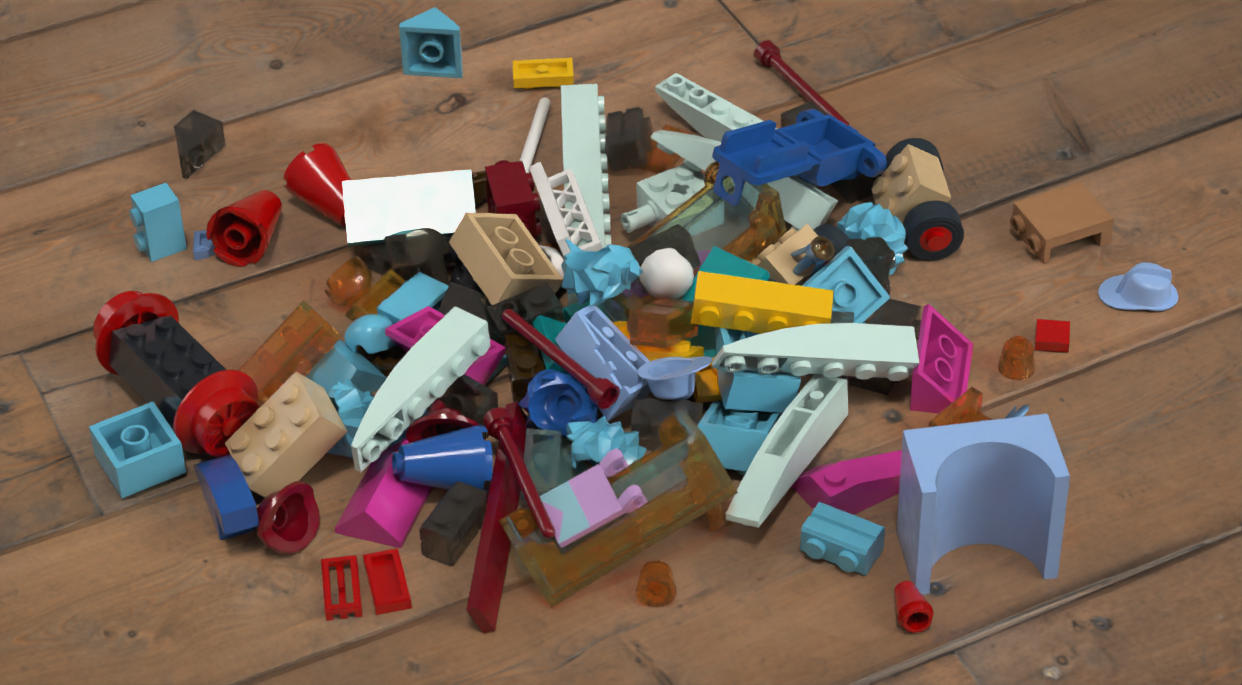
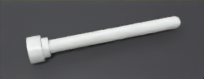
M546 97L541 98L538 103L520 161H523L526 173H529V166L532 164L551 106V101Z

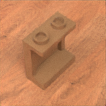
M1081 181L1014 202L1013 215L1010 218L1012 231L1020 236L1027 245L1028 250L1035 254L1041 263L1049 262L1050 251L1053 247L1091 236L1099 247L1110 244L1114 218Z

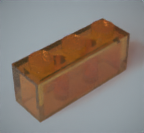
M303 300L238 370L248 374L257 386L258 398L265 403L295 372L307 376L311 369L334 347L342 336Z

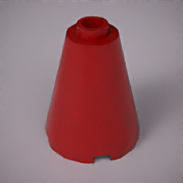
M317 143L312 145L315 150L307 155L302 151L291 161L283 176V179L286 181L284 187L291 195L346 228L342 181H351V178L336 150L327 143Z
M261 190L216 211L207 223L206 230L208 241L211 239L215 246L213 250L215 254L226 263L238 267H245L247 264L258 262L268 248L282 212L281 200L275 193Z

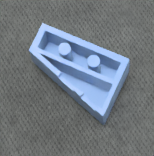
M596 305L587 306L577 311L555 340L562 351L593 376L603 379L608 378L619 387L620 394L617 401L607 409L599 407L606 420L609 421L641 403L651 390L647 381L640 378L637 374L638 369L643 364L650 362V360Z

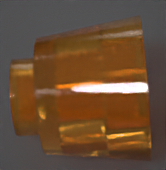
M1014 336L1007 340L1003 345L997 368L999 373L1010 380L1018 381L1030 378L1035 373V357L1032 343L1022 336Z
M660 560L647 562L642 566L636 586L637 598L644 605L650 607H663L670 604L677 595L671 567Z

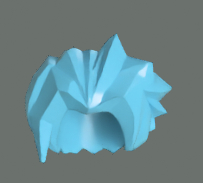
M872 202L863 203L851 207L842 220L837 222V228L842 230L851 239L856 247L858 256L871 273L878 270L893 275L897 266L905 263L902 255L908 250V247L904 244L906 238L905 228L899 218L895 215L893 217L889 209L882 208L880 204L873 205Z
M565 240L571 252L563 256L564 261L561 267L565 274L562 288L567 289L568 294L576 293L580 306L587 301L590 302L589 307L599 305L606 301V299L619 295L625 289L630 290L631 283L643 273L630 248L609 244L596 252L581 250L570 240Z
M347 378L343 384L336 381V385H333V388L327 392L348 431L327 453L353 458L351 444L374 396L370 391L362 393Z
M605 416L594 423L590 421L568 423V435L566 437L568 440L573 441L571 446V462L574 468H576L581 460H588L592 466H596L613 449H619L622 452L624 459L629 465V470L625 474L614 476V493L617 497L625 485L632 483L636 479L642 468V458L647 449L638 445L639 431L624 432L620 421L609 424Z

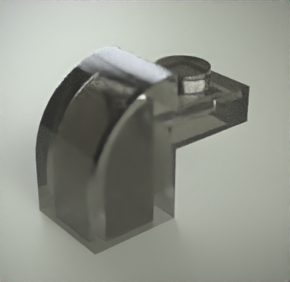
M425 227L399 231L384 237L393 268L413 266L415 275L421 272L451 287L443 255L452 251L449 243L440 232L433 228Z

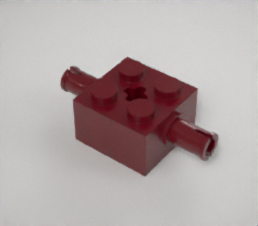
M501 160L494 165L485 166L488 213L517 214L537 242L536 237L542 236L539 217H535L536 212H540V201L538 193H532L534 192L532 173H526L523 161L509 162Z

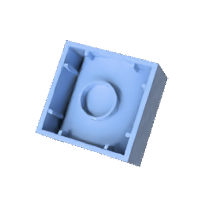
M1048 414L903 430L897 536L910 580L921 594H929L931 569L942 556L959 547L973 544H991L1009 548L1029 559L1037 567L1043 580L1058 578L1070 474Z

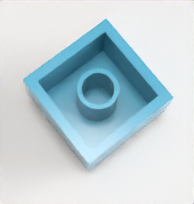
M153 401L89 426L95 457L121 498L186 473L181 442Z

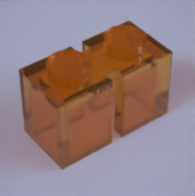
M661 298L630 310V316L627 321L630 344L668 348L697 336L698 324H691L693 301Z

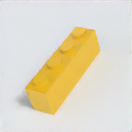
M698 271L691 324L760 334L784 328L829 324L832 317L833 290Z

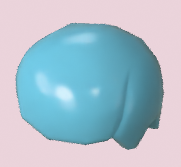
M366 314L349 325L344 336L345 342L354 353L357 352L356 347L358 345H361L369 354L387 350L396 346L385 335V328L393 325V323L386 316Z

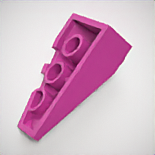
M902 450L819 465L801 473L791 487L813 510L821 502L855 515L899 494Z

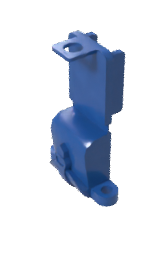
M815 109L800 112L797 115L796 124L775 129L776 123L774 121L767 120L725 132L721 145L714 147L712 158L720 163L713 191L733 206L738 205L740 202L745 180L752 185H763L796 175L809 184L826 186L838 180L855 179L861 173L868 177L882 174L887 167L885 155L875 148L874 142L830 114L824 115ZM725 176L731 177L735 183L733 194H729L724 188L723 181Z

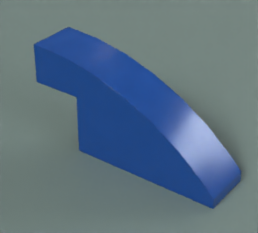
M227 455L194 464L196 476L220 540L255 531L254 527L259 526L257 507L248 484L233 457Z

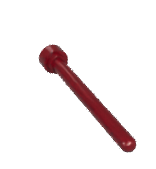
M765 40L755 48L754 58L762 66L773 67L820 113L824 115L830 114L847 126L849 125L844 117L781 59L780 49L772 41Z
M511 309L503 311V320L588 389L590 400L598 407L607 409L617 401L620 389L608 378H596Z
M503 407L491 409L483 417V424L487 428V433L499 440L541 535L546 539H550L555 535V528L511 435L514 423L509 411Z

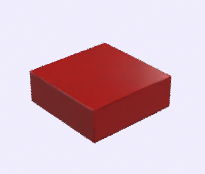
M1037 319L1035 350L1069 352L1070 321Z

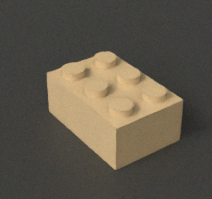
M465 212L449 241L458 258L466 266L473 280L479 285L488 298L489 303L495 309H546L563 281L561 275L517 214Z
M295 372L225 444L231 456L238 464L249 489L266 497L273 492L282 490L285 486L295 481L298 482L348 431L324 387Z

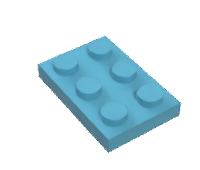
M850 246L843 248L802 285L833 290L831 323H863L891 298Z

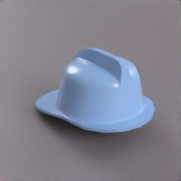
M1150 262L1136 264L1125 275H1117L1106 279L1098 290L1102 302L1107 306L1122 310L1164 311L1175 306L1179 297L1176 288L1171 284V270Z
M660 358L643 364L638 369L637 374L640 378L647 381L652 394L656 398L677 402L685 401L694 392L696 372L711 364L712 358Z

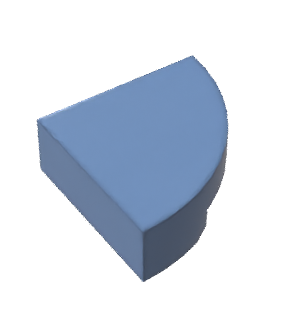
M206 230L194 231V260H201L215 255L213 251L215 246L211 239L208 241Z

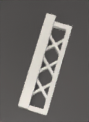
M541 162L529 166L563 256L571 252L565 241L566 239L575 245L578 244L581 238L590 239L593 241L578 248L596 252L601 250L603 247L572 169L570 168L548 178ZM569 182L563 191L552 189ZM567 201L575 202L571 209L562 207ZM574 219L582 220L578 228L569 227Z

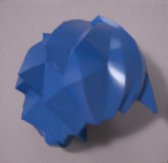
M552 369L540 371L528 384L526 396L519 403V406L528 413L525 427H536L534 432H540L542 441L558 436L568 440L566 437L568 435V423L588 421L594 423L599 420L598 406L590 400V395L585 386L573 376Z

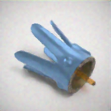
M818 236L807 246L792 252L791 256L793 257L806 253L804 258L794 267L793 273L800 274L806 268L815 264L810 275L811 278L824 266L826 261L834 256L835 249L832 242L825 237Z

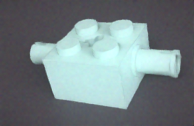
M682 164L637 182V209L622 213L620 217L621 223L628 233L650 225L671 247L724 225V199L714 193L715 183L711 179L707 178L701 171L693 170L687 165ZM727 186V188H725L727 192L735 190L730 186Z

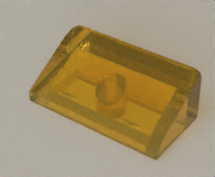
M390 269L351 307L345 316L355 321L366 314L378 315L377 307L383 300L389 298L401 288L405 281Z

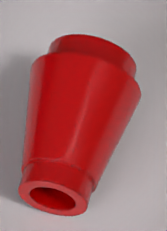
M902 581L898 583L894 588L898 623L909 632L918 633L926 630L932 623L934 613L932 606L915 587L913 582Z

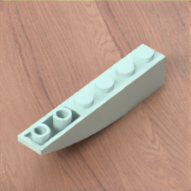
M677 73L655 86V92L705 138L721 142L725 132L763 122V120Z
M667 130L653 132L650 138L658 142L657 147L670 155H673L675 152L685 159L683 163L696 171L702 169L711 175L710 179L715 183L720 163L712 158L714 147L721 145V142ZM796 175L763 185H752L745 180L741 195L743 201L749 204L758 203L765 208L764 213L778 221L784 219L792 224L791 228L793 227L796 231H799L807 223L812 229L825 224L838 200ZM725 176L723 181L724 188L730 186L735 189L733 179Z
M455 306L407 352L377 391L362 418L351 444L355 470L362 472L371 462L376 461L385 448L394 440H397L415 419L423 415L426 408L437 398L441 397L458 377L463 376L467 369L488 351L490 338L487 321Z
M862 323L813 324L754 335L722 346L712 361V368L725 369L728 372L751 370L758 371L761 374L788 372L795 376L823 374L829 378L841 375L856 376L858 379L880 377L888 378L891 381L907 379L913 372V369L919 365L914 327Z
M823 374L813 375L785 409L764 440L726 512V520L759 528L849 414L846 379L829 378Z

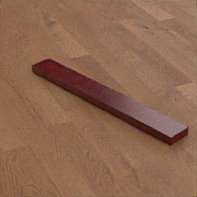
M513 402L506 404L505 408L509 411L514 423L511 435L526 464L532 427H525L527 416L519 404ZM498 442L466 607L467 613L484 634L495 631L521 491L500 442Z

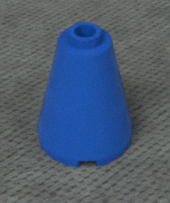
M475 425L400 445L398 452L392 455L393 473L398 474L401 481L476 496H485L488 494L489 489H483L484 482L492 480L493 468L491 441L483 440L481 433L488 432L487 428L483 425Z

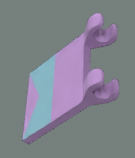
M619 449L609 451L598 465L540 496L555 528V537L561 548L625 513L639 512L647 508L648 501L638 485L628 487L617 499L607 477L625 474L629 470V465Z

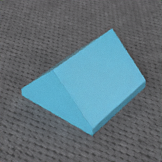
M436 7L400 23L399 31L404 75L447 78L463 77L460 27Z
M320 333L295 371L324 387L326 393L333 388V385H336V381L343 384L347 378L362 393L376 391L387 379L358 350L354 353L346 342Z

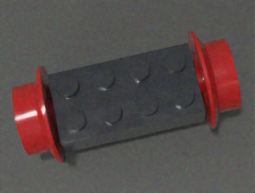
M126 291L111 298L98 312L93 326V334L96 339L95 351L101 366L110 373L120 375L147 403L152 401L155 403L180 440L182 448L191 453H208L214 457L231 455L225 442L260 408L257 403L258 390L253 379L242 371L227 370L179 324L177 308L166 296L158 293L143 294L139 291Z

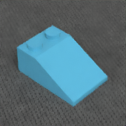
M715 327L716 355L722 346L760 333ZM717 369L718 385L725 409L736 411L751 410L783 413L797 396L801 383L800 376H795L788 372L761 374L758 371L751 370L728 372L725 369Z
M713 401L698 423L695 464L704 465V469L709 471H723L726 468L738 470L739 474L745 475L764 440L783 413L751 410L736 411L725 409L723 401Z

